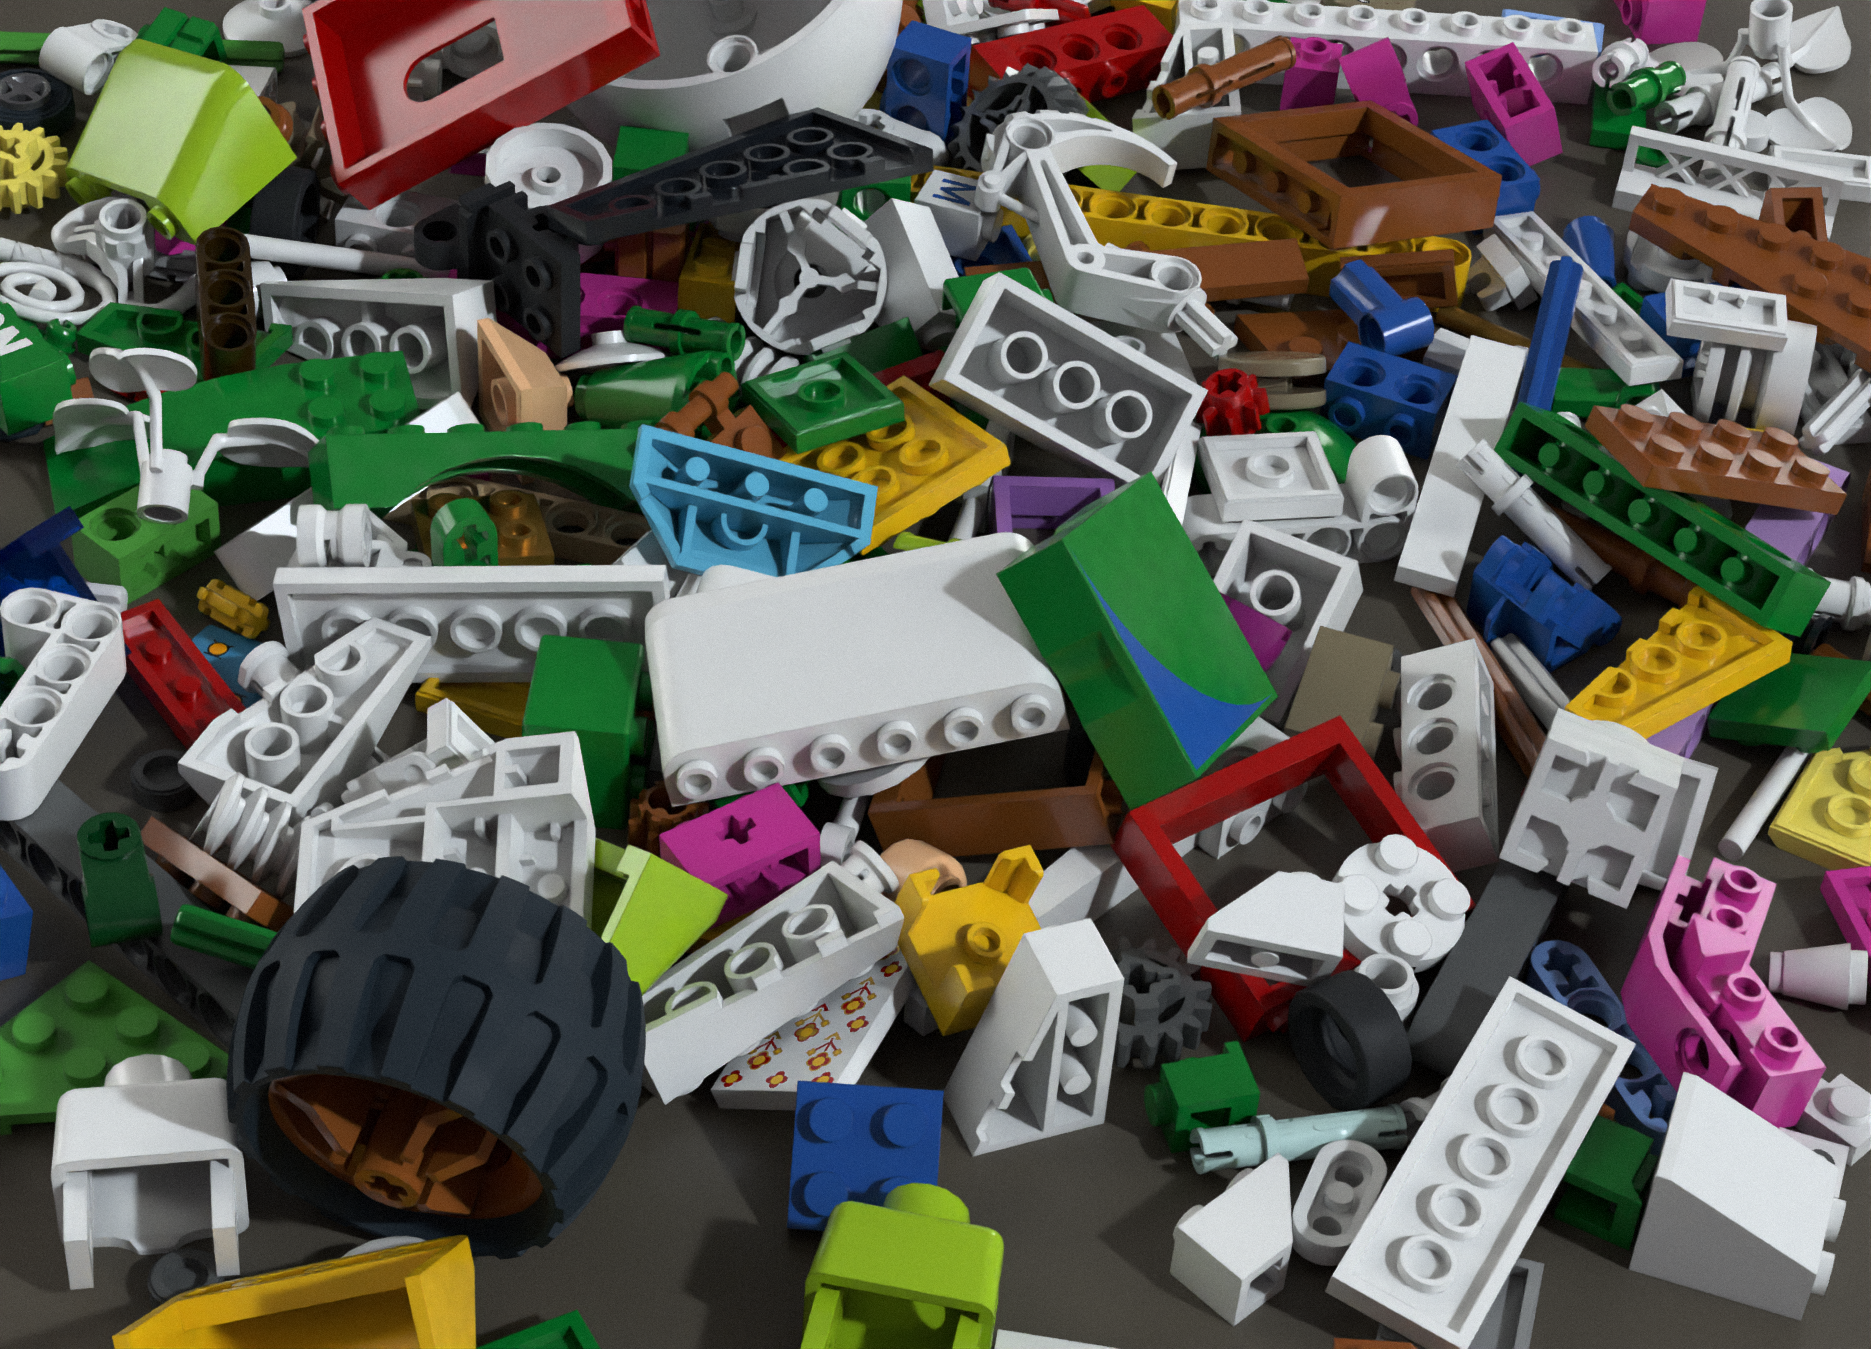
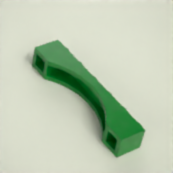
M639 420L626 423L621 426V429H601L599 422L582 421L569 424L564 427V430H543L541 423L525 422L511 425L506 428V431L485 432L484 425L467 423L452 426L447 429V432L425 433L424 426L410 424L390 428L387 434H365V430L361 426L336 427L326 432L327 435L308 452L313 504H321L327 511H340L346 504H367L372 513L379 519H383L399 503L425 487L457 476L490 472L525 475L551 482L586 498L595 505L644 516L629 484L638 428L642 424L655 427L657 422L653 420Z

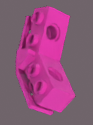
M1678 855L1651 911L1620 992L1627 1024L1676 1092H1678L1683 1072L1690 1073L1707 1081L1778 1129L1779 1127L1796 1126L1827 1067L1750 966L1777 884L1758 876L1754 871L1746 867L1734 866L1715 857L1703 881L1700 882L1685 875L1691 860Z

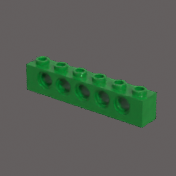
M1520 401L1494 448V451L1515 470L1523 475L1526 473L1534 482L1765 628L1800 637L1831 584L1830 581L1689 494L1643 487L1593 435L1557 413Z

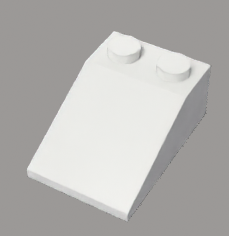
M1244 518L1213 582L1219 592L1245 604L1293 631L1282 654L1270 670L1265 673L1278 697L1259 716L1269 724L1281 728L1289 716L1319 627L1324 626L1343 632L1363 592L1358 561Z

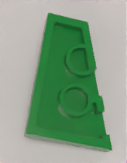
M110 302L76 333L78 352L90 356L94 349L101 347L117 348L123 351L131 348L167 350L189 359L197 369L196 383L204 381L200 366L197 322L183 321L180 311ZM271 323L268 332L257 330L256 370L270 367L293 345L292 325Z

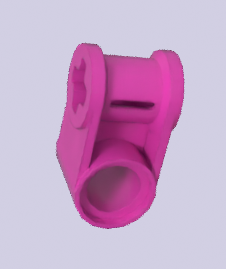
M1389 37L1339 58L1342 70L1356 102L1372 100L1413 125H1418V115L1405 82L1406 78Z

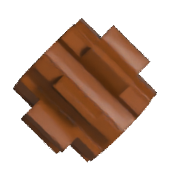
M664 780L656 781L649 790L643 788L639 794V799L632 798L630 801L628 844L661 858L659 835L685 821L707 814L709 806L707 803L697 802L672 807Z

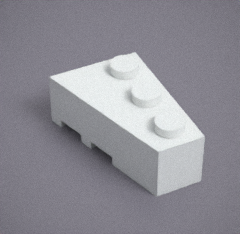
M1232 21L1179 25L1161 60V72L1157 80L1151 81L1147 88V100L1142 110L1137 109L1132 118L1133 133L1154 144L1177 162L1175 170L1206 168L1213 118L1241 115L1239 89L1224 95L1221 101L1212 107L1201 108L1198 106L1177 115L1171 120H1167V117L1161 118L1152 103V92L1155 87L1161 84L1164 85L1186 76L1188 70L1201 63L1213 65L1234 56L1235 47Z
M1091 918L1062 925H1051L1041 930L1023 934L944 1089L943 1098L972 1157L1104 1123L1124 977Z

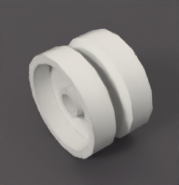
M533 123L529 126L514 128L496 139L486 154L485 185L491 183L496 187L511 181L515 184V193L523 191L528 195L529 210L538 206L554 204L612 182V159L604 145L584 130L561 123ZM604 243L594 246L579 244L580 264L599 253Z

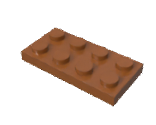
M1622 404L1620 409L1594 405L1585 424L1586 429L1643 487L1833 515L1838 514L1847 496L1828 476L1830 470L1822 463L1807 457L1797 447L1798 440L1790 433L1779 428L1766 427L1764 432L1748 430L1736 422L1725 419L1718 420L1717 424L1699 422L1697 419L1680 412H1670L1668 417L1653 415L1640 407L1630 404Z

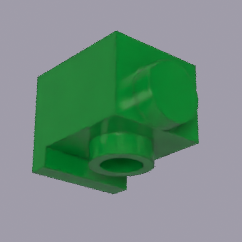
M1238 1041L1225 1042L1223 1054L1202 1058L1190 1057L1177 1062L1161 1064L1159 1083L1147 1084L1144 1089V1103L1148 1120L1153 1127H1161L1171 1153L1189 1151L1190 1148L1200 1147V1143L1192 1144L1190 1142V1134L1193 1128H1213L1250 1123L1251 1118L1257 1115L1260 1098L1259 1088Z

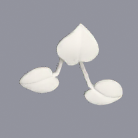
M1754 0L1750 5L1749 28L1738 30V40L1726 61L1723 62V56L1716 48L1706 43L1681 42L1650 52L1647 63L1643 66L1655 68L1666 61L1679 63L1686 73V83L1684 86H1679L1682 89L1680 92L1666 96L1670 99H1676L1686 95V92L1696 85H1714L1722 82V75L1727 74L1726 68L1730 59L1740 56L1745 46L1749 45L1754 55L1777 62L1780 67L1783 98L1787 108L1777 109L1767 115L1772 125L1769 137L1770 144L1835 152L1837 149L1843 150L1847 148L1851 143L1852 124L1847 113L1835 102L1823 97L1809 98L1798 104L1793 96L1790 68L1793 65L1802 72L1819 74L1836 70L1847 63L1851 54V41L1845 30L1839 6L1792 22L1793 5L1789 0Z
M101 347L94 349L89 356V370L91 374L105 387L118 392L146 391L150 403V416L139 411L129 412L127 407L119 402L98 398L65 400L58 403L53 412L56 454L96 447L113 441L135 439L141 475L136 513L142 519L158 524H178L188 519L191 489L203 490L205 474L218 451L231 461L244 465L309 468L308 452L319 442L308 430L289 421L274 418L237 419L229 422L227 433H216L211 437L193 470L187 464V455L177 450L163 449L162 396L160 390L182 391L191 388L197 382V369L186 357L171 351L155 348H131L123 351L117 348ZM147 439H150V454Z

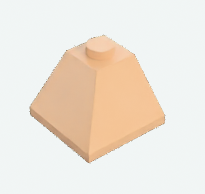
M490 318L477 320L479 415L488 430L506 431V428L511 425L525 422L541 423L543 430H564V427L567 426V408L573 407L574 404L573 390L568 376L565 373H558L546 352ZM515 474L521 485L533 483L536 479Z

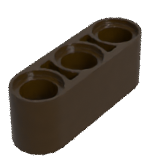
M219 226L209 228L198 236L195 245V295L200 366L204 381L256 370L257 343L251 255L248 239L243 233L231 227Z

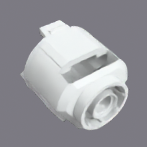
M799 199L774 206L760 215L754 221V224L752 223L743 234L740 250L735 251L731 281H735L734 299L737 308L750 329L769 345L785 353L799 356L808 355L821 349L823 353L829 352L851 343L850 338L867 332L879 316L887 287V269L884 254L878 240L866 230L868 225L845 207L841 210L829 201L820 199ZM809 265H816L821 267L826 272L827 276L819 275V273L815 269L810 268ZM801 268L800 284L795 289L794 278L797 271ZM818 286L827 287L825 292L817 298L803 297L808 290L816 289Z

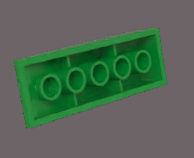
M403 350L370 352L365 355L333 359H310L305 362L282 364L221 376L196 383L186 390L161 393L163 449L177 450L187 455V464L194 470L211 437L216 433H227L228 424L233 420L243 418L285 420L305 428L320 441L327 435L326 432L328 430L341 426H361L364 428L365 434H387L390 428L405 425L419 416L420 411ZM149 398L126 406L129 412L139 411L150 416ZM55 435L43 440L57 527L70 525L73 521L140 484L141 475L135 439L112 441L96 447L56 454ZM147 439L150 454V439ZM218 451L205 474L204 486L201 491L216 501L218 507L293 498L311 487L310 470L308 467L244 465L231 461Z

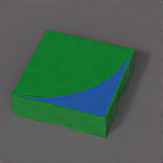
M1151 471L1089 503L1057 527L1052 537L1031 547L996 573L1040 653L1066 690L1084 730L1130 810L1136 809L1198 779L1278 697Z

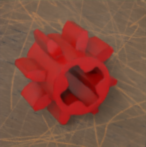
M1228 368L1213 373L1206 381L1201 383L1202 387L1207 389L1208 392L1196 413L1197 423H1204L1207 436L1254 434L1257 430L1262 429L1259 415L1270 413V406L1266 388H1258L1255 374L1247 375L1242 370Z

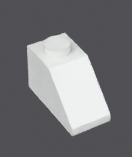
M1278 871L1207 919L1188 950L1187 963L1306 987L1330 977L1343 958L1345 884L1321 880L1320 877L1309 872L1287 873Z

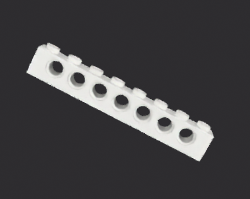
M1178 0L1174 30L1175 34L1178 26L1185 24L1232 21L1233 35H1236L1234 36L1235 55L1270 41L1279 35H1282V38L1287 37L1289 40L1291 37L1303 39L1319 37L1328 42L1338 41V44H1343L1341 57L1389 37L1405 75V82L1409 93L1471 97L1464 62L1483 55L1481 54L1483 52L1493 51L1514 42L1550 101L1573 104H1587L1593 79L1592 66L1598 55L1593 23L1581 22L1573 18H1563L1556 21L1530 19L1523 15H1510L1507 17L1479 16L1467 11L1447 14L1431 13L1417 8H1408L1400 11L1374 9L1367 5L1338 7L1323 6L1311 1L1292 4L1276 3L1268 0ZM1433 48H1442L1437 51H1429ZM1545 54V55L1542 56V57H1537V58L1534 57V56H1536V55ZM1340 64L1336 88L1350 89ZM1285 70L1255 83L1283 85Z

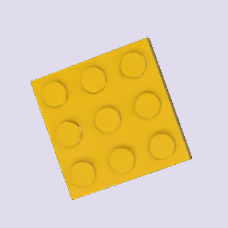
M905 375L886 386L904 402L905 421L799 454L795 453L789 446H786L784 449L787 453L779 459L780 461L878 486L871 542L869 546L859 552L862 556L886 544L892 537L921 519L933 515L942 506L971 488L983 484L989 477L1011 464L1007 447L1004 443Z

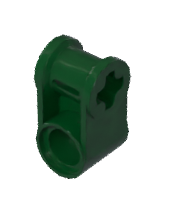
M117 812L101 813L92 816L81 825L77 832V847L83 873L81 891L91 948L163 936L153 873L149 874L141 830L137 822L128 815Z

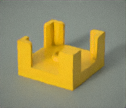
M1031 845L1000 853L984 882L933 895L930 893L940 876L937 868L909 874L894 902L900 907L905 917L897 944L943 1036L977 1026L1023 934L1041 930L1028 903L1044 875L1043 868Z

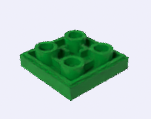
M1791 653L1789 663L1725 696L1719 701L1707 718L1710 737L1736 740L1744 746L1772 744L1795 747L1798 751L1804 753L1828 751L1832 748L1871 691V661Z

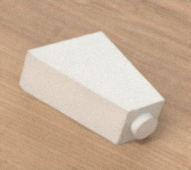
M891 198L864 221L868 225L866 230L878 240L881 246L887 269L885 299L875 322L881 327L909 317L920 348L937 351L941 346L950 345L958 330L955 328L956 314L954 310H942L941 307L944 281L959 276L930 207ZM818 266L820 273L827 276L826 272Z

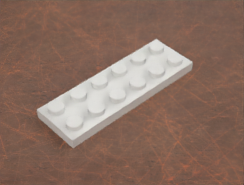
M666 565L277 567L273 581L285 646L289 652L288 660L301 672L315 665L314 655L372 617H376L431 637L432 647L412 683H424L429 677L439 678V683L531 682L539 642L544 635L640 643L645 650L644 671H649L645 644V619L648 612L656 604L670 599Z
M1509 976L1337 1266L1325 1292L1426 1349H1468L1622 1072L1636 1043Z

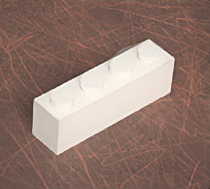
M832 860L668 969L642 996L646 1022V1049L642 1085L666 1105L676 1097L694 1091L700 1086L704 1078L735 1057H740L753 1051L763 1038L791 1019L801 1017L812 1011L819 1000L847 981L868 973L875 965V962L896 949L905 918L900 907Z

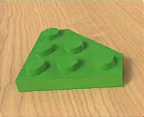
M88 960L0 1027V1135L12 1134V1127L15 1124L56 1122L57 1104L64 1093L78 1088L103 1087L109 1071L114 1065L127 1058L144 1054L164 1055L179 1060L189 1069L193 1079L215 1077L227 1081L228 1054Z

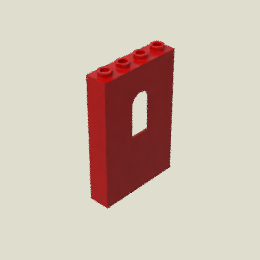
M318 0L302 9L306 28L303 42L308 54L312 58L315 77L312 78V86L315 94L321 101L324 120L321 121V130L330 145L333 164L330 165V174L335 185L344 195L351 194L369 210L494 144L496 139L510 130L529 126L660 56L646 0ZM495 21L504 57L503 61L428 101L416 102L409 98L407 93L408 78L419 62Z

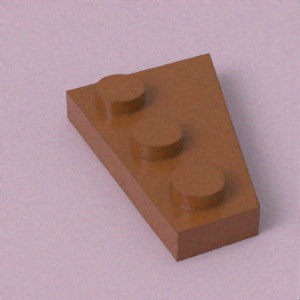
M1342 309L1236 314L1233 333L1251 352H1309L1326 357L1325 373L1292 376V384L1324 388L1327 375L1348 341L1361 345L1358 326ZM1428 347L1397 357L1413 362L1421 361Z
M153 816L150 817L142 829L143 844L159 854L154 862L186 888L194 878L195 880L188 891L223 913L230 903L232 906L225 916L278 932L294 914V907L277 899L275 895L259 885L257 886L250 878L238 870H231L227 867V863L215 855L211 856L204 852L203 847Z

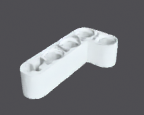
M1376 435L1361 441L1352 450L1345 484H1338L1344 496L1342 516L1252 521L1354 559L1358 563L1381 562L1389 560L1403 551L1416 509L1419 493L1418 483L1397 439L1388 435ZM1212 494L1194 495L1187 498L1182 527L1208 573L1216 575L1242 521L1222 522Z
M32 587L12 592L2 600L0 615L5 657L18 660L25 667L26 671L0 707V820L12 821L22 819L31 815L41 805L124 679L127 667L121 614L110 605Z

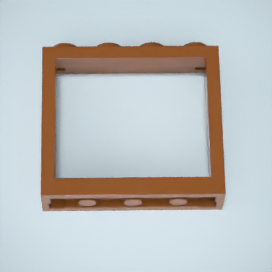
M1372 100L1213 118L1206 170L1331 249L1493 228L1502 175ZM1370 136L1374 138L1372 147L1369 146ZM1361 155L1403 181L1349 188L1308 162Z
M1095 749L1085 786L938 799L932 798L947 753L931 756L918 771L899 784L875 793L867 814L883 851L893 843L904 839L921 840L952 857L1002 853L1003 851L1031 845L1033 850L1114 844L1121 816L1126 815L1130 809Z

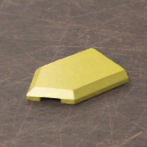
M1839 747L1812 754L1769 827L1768 835L1777 848L1830 870L1871 866V747L1868 750L1843 753Z

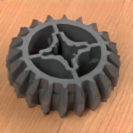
M1028 63L1021 71L1008 66L1003 79L1000 80L989 75L988 87L982 92L972 89L973 102L970 106L959 107L963 119L950 126L956 138L947 146L951 156L954 158L950 165L957 169L983 172L981 156L986 134H993L995 128L1004 122L1008 114L1025 111L1035 114L1037 110H1058L1060 113L1065 114L1074 112L1086 115L1089 109L1086 106L1085 100L1076 92L1077 88L1067 78L1063 79L1054 70H1050L1046 66L1039 70ZM1064 172V173H1062V174H1063V176H1064V178H1065V180H1066V182H1067V179H1066V174H1067V172Z

